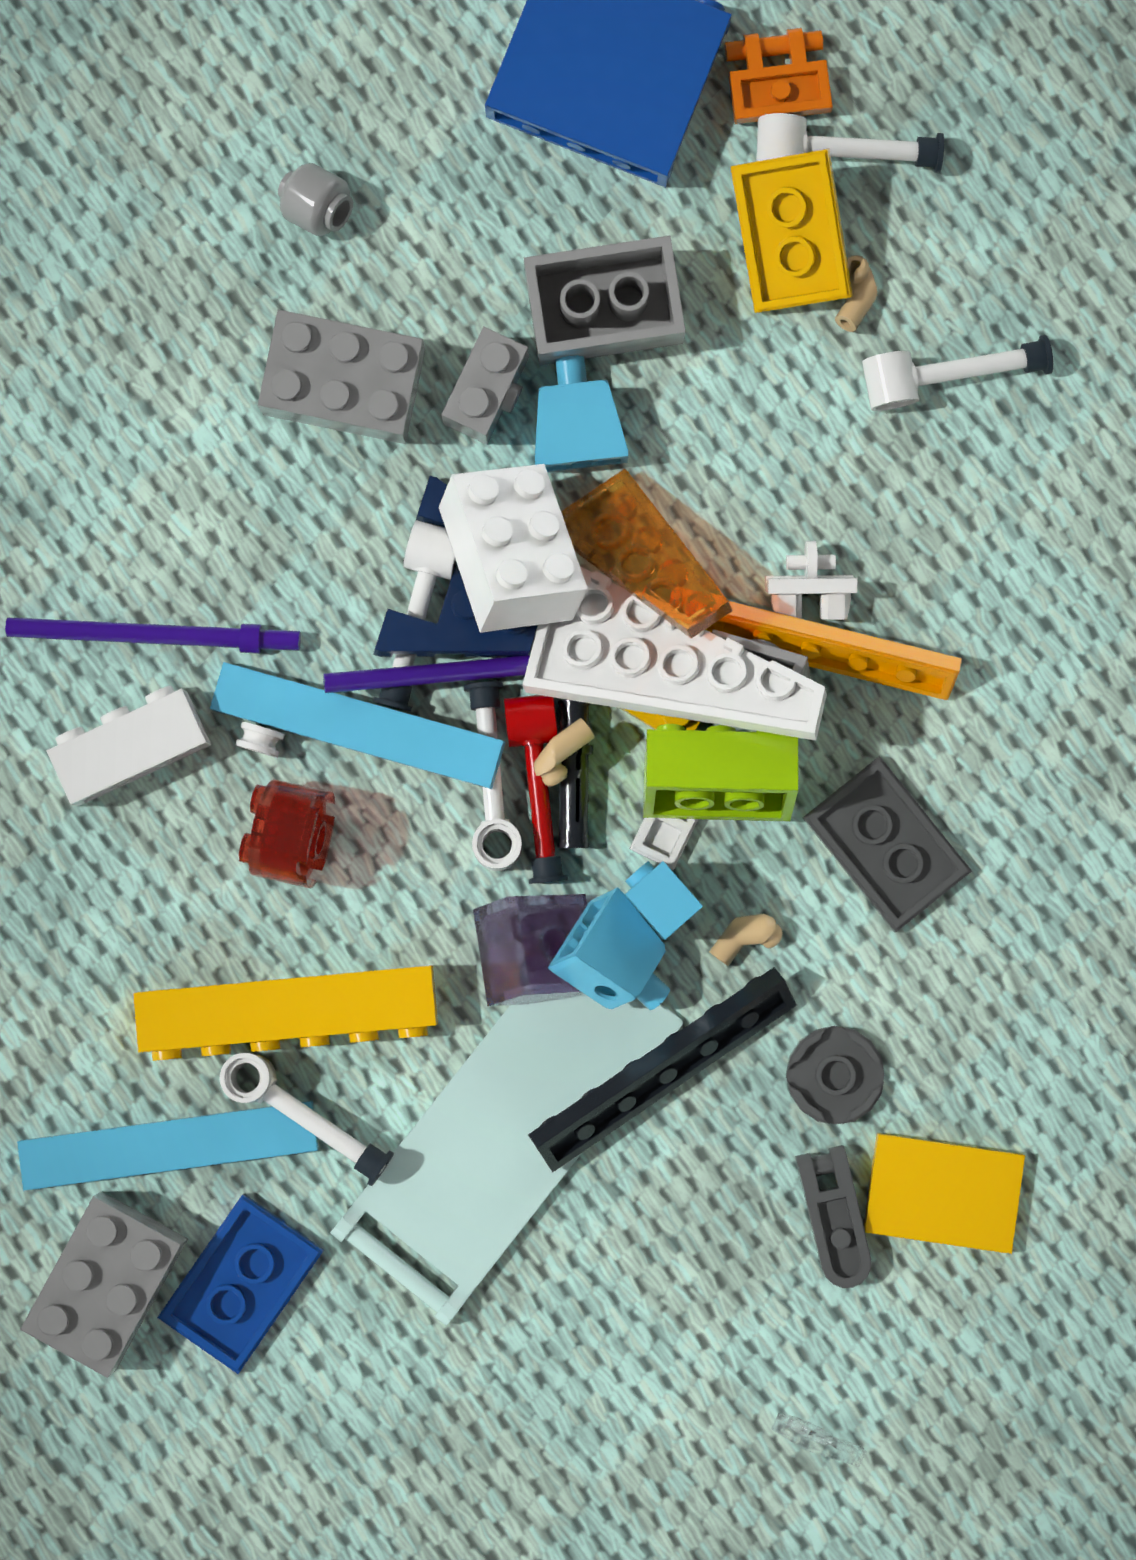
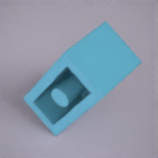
M647 861L625 880L631 889L624 895L663 940H666L703 907L664 861L656 867Z

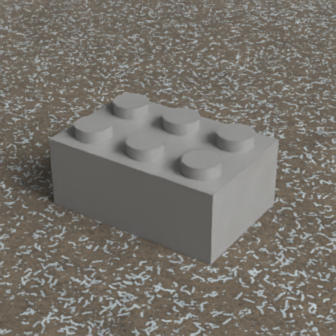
M670 235L524 257V271L539 366L555 364L556 359L566 356L579 355L584 356V359L684 343L686 332Z
M278 309L257 406L265 416L406 444L425 355L423 339Z
M104 1192L98 1193L91 1199L20 1330L108 1378L117 1370L188 1238Z

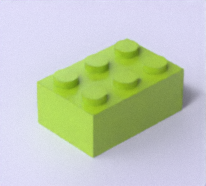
M678 724L660 725L657 727V730L647 729L644 757L643 818L791 821L798 794L797 737L761 731L736 732L734 727L725 725L711 726L706 731L686 730V727Z

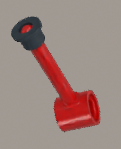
M543 695L505 698L504 705L509 747L524 746L536 853V858L531 859L533 878L529 879V884L568 880V875H563L561 856L555 855L548 786L544 784L541 776H536L534 771V762L544 749V744H547L557 735L553 697Z

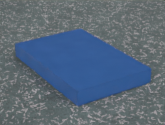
M242 1194L157 1318L239 1374L324 1249L250 1197Z

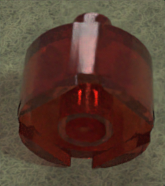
M275 779L271 780L267 786L257 784L250 802V812L255 814L251 834L245 833L241 840L239 861L248 864L252 876L310 889L313 888L317 881L309 877L313 869L323 870L334 829L335 817L326 815V803L335 804L334 793Z

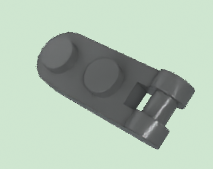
M843 1145L828 1149V1154L811 1157L810 1153L795 1156V1161L821 1269L825 1277L833 1285L841 1288H853L860 1285L869 1275L871 1257L845 1148ZM834 1173L837 1187L819 1191L816 1177Z

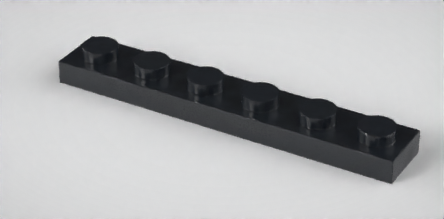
M775 967L763 975L751 979L744 988L728 999L710 1007L703 1016L684 1029L669 1035L662 1044L640 1059L628 1063L618 1074L600 1086L587 1091L581 1099L559 1114L546 1119L540 1127L532 1131L528 1136L551 1171L554 1172L796 1007L797 1004L785 979Z

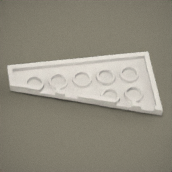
M580 566L588 590L573 620L538 625L523 681V688L526 693L817 740L827 696L825 686L773 660L769 662L745 650L744 645L728 637L725 640L705 630L704 625L639 592L634 594L612 583L611 578L597 571L591 572Z

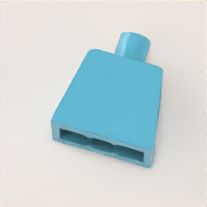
M575 355L556 359L558 385L540 387L538 392L535 465L545 464L547 472L628 463V448L608 381L596 380L587 382L584 356Z
M618 887L588 903L548 966V969L608 1009L617 1008L637 998L649 1010H653L666 999L670 992V988L653 973L666 952L665 944Z

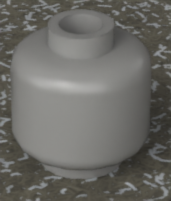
M314 163L301 165L294 172H288L281 180L278 188L280 210L283 217L316 236H323L331 231H339L351 215L353 200L350 197L347 182Z

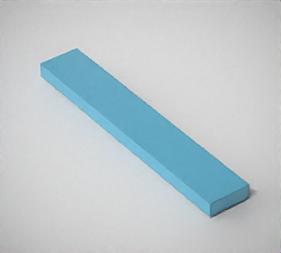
M223 662L210 709L216 712L488 789L493 788L506 743L500 739L340 694L325 693L322 689Z
M313 1101L302 1102L314 1110ZM272 1106L17 1141L23 1191L319 1150L318 1138Z

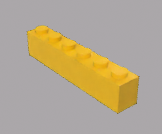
M433 965L133 993L138 1053L152 1051V1061L182 1058L181 1049L201 1047L202 1056L231 1054V1044L249 1042L251 1052L281 1049L280 1040L293 1038L300 1039V1047L329 1045V1035L349 1033V1043L379 1040L378 1031L398 1029L399 1038L428 1036L427 1026L438 1024Z

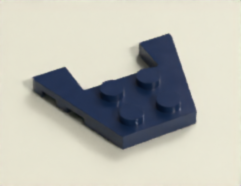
M429 476L416 520L445 528L439 505L447 484L437 477ZM456 562L438 623H432L387 608L373 655L379 657H392L393 654H416L417 657H435V654H465V657L528 656L537 625L480 633Z

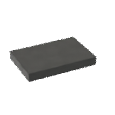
M880 756L802 817L894 933L972 872Z

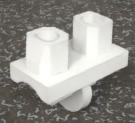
M806 541L804 555H786V570H804L805 575L765 576V591L771 594L773 612L802 619V594L820 593V618L844 620L848 618L851 593H857V578H854L853 575H817L818 570L836 569V556L818 555L816 541Z

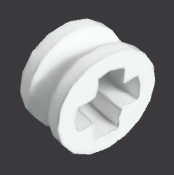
M242 722L241 728L244 730V736L242 739H237L235 745L278 758L279 751L276 749V743L283 740L285 734Z

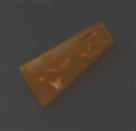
M623 469L561 511L573 548L577 554L692 639L733 611L727 598L626 469Z

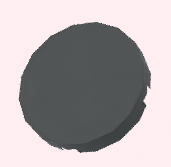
M830 1026L815 1029L799 1040L788 1059L786 1080L789 1094L801 1111L818 1122L835 1125L854 1122L872 1110L882 1094L884 1067L882 1057L871 1040L854 1029Z

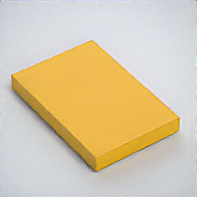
M829 148L730 166L754 312L759 313L852 297Z
M877 1133L865 1212L864 1231L865 1233L1012 1254L1025 1155Z

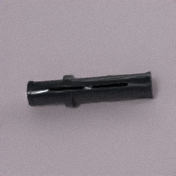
M558 700L559 733L580 718L589 726L590 703ZM589 743L561 762L566 767L568 773L567 777L559 783V843H557V848H589L588 759L589 755H593V745H589Z

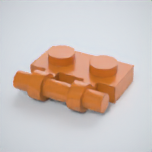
M802 28L787 29L786 35L759 38V34L755 33L743 35V40L725 42L726 61L745 60L747 65L746 70L730 71L729 73L735 124L758 122L760 116L773 113H787L799 116L831 113L833 106L827 61L807 62L806 52L823 50L821 30L803 32ZM786 54L789 56L790 64L763 67L762 57Z

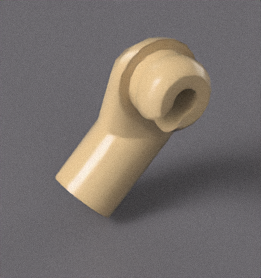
M858 255L847 258L853 296L846 298V302L835 317L838 326L849 332L856 331L877 297V287L869 263L865 258Z
M578 719L554 736L534 762L535 774L542 777V781L546 786L552 787L563 781L567 777L568 772L561 762L595 738L592 730L584 720Z
M765 914L736 917L731 921L709 953L729 966L744 945L761 944L766 948H773L778 945L783 935L782 928L776 924V920L773 917Z

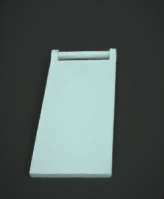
M569 933L564 936L393 1152L392 1159L373 1186L367 1185L330 1232L340 1242L346 1239L437 1313L434 1317L445 1326L456 1315L475 1288L581 1155L579 1154L552 1172L528 1134L540 1127L549 1117L559 1114L581 1099L587 1091L600 1086L618 1074L628 1063L640 1059L662 1044L669 1035L677 1032L683 1024L679 1017L662 1004L653 1010H649L637 998L614 1009L605 1008L548 969V966ZM365 1212L370 1214L455 1282L458 1287L450 1296L446 1295L361 1227L357 1222Z

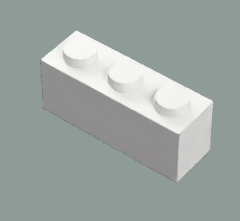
M172 685L166 686L145 697L147 704L130 712L127 706L120 707L100 717L103 725L88 732H84L83 727H77L56 737L55 740L58 745L46 750L70 804L74 806L83 805L211 746V742L188 692L182 688L174 691Z

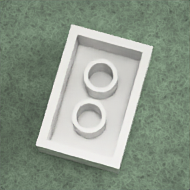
M545 464L452 474L439 505V510L480 633L573 620L588 588Z

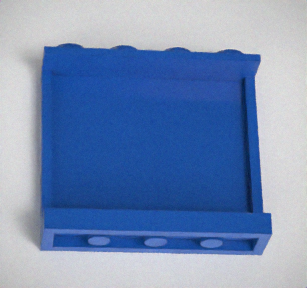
M527 0L485 103L486 118L666 188L673 171L674 161L723 38L728 33L732 14L725 12L724 6L715 0Z

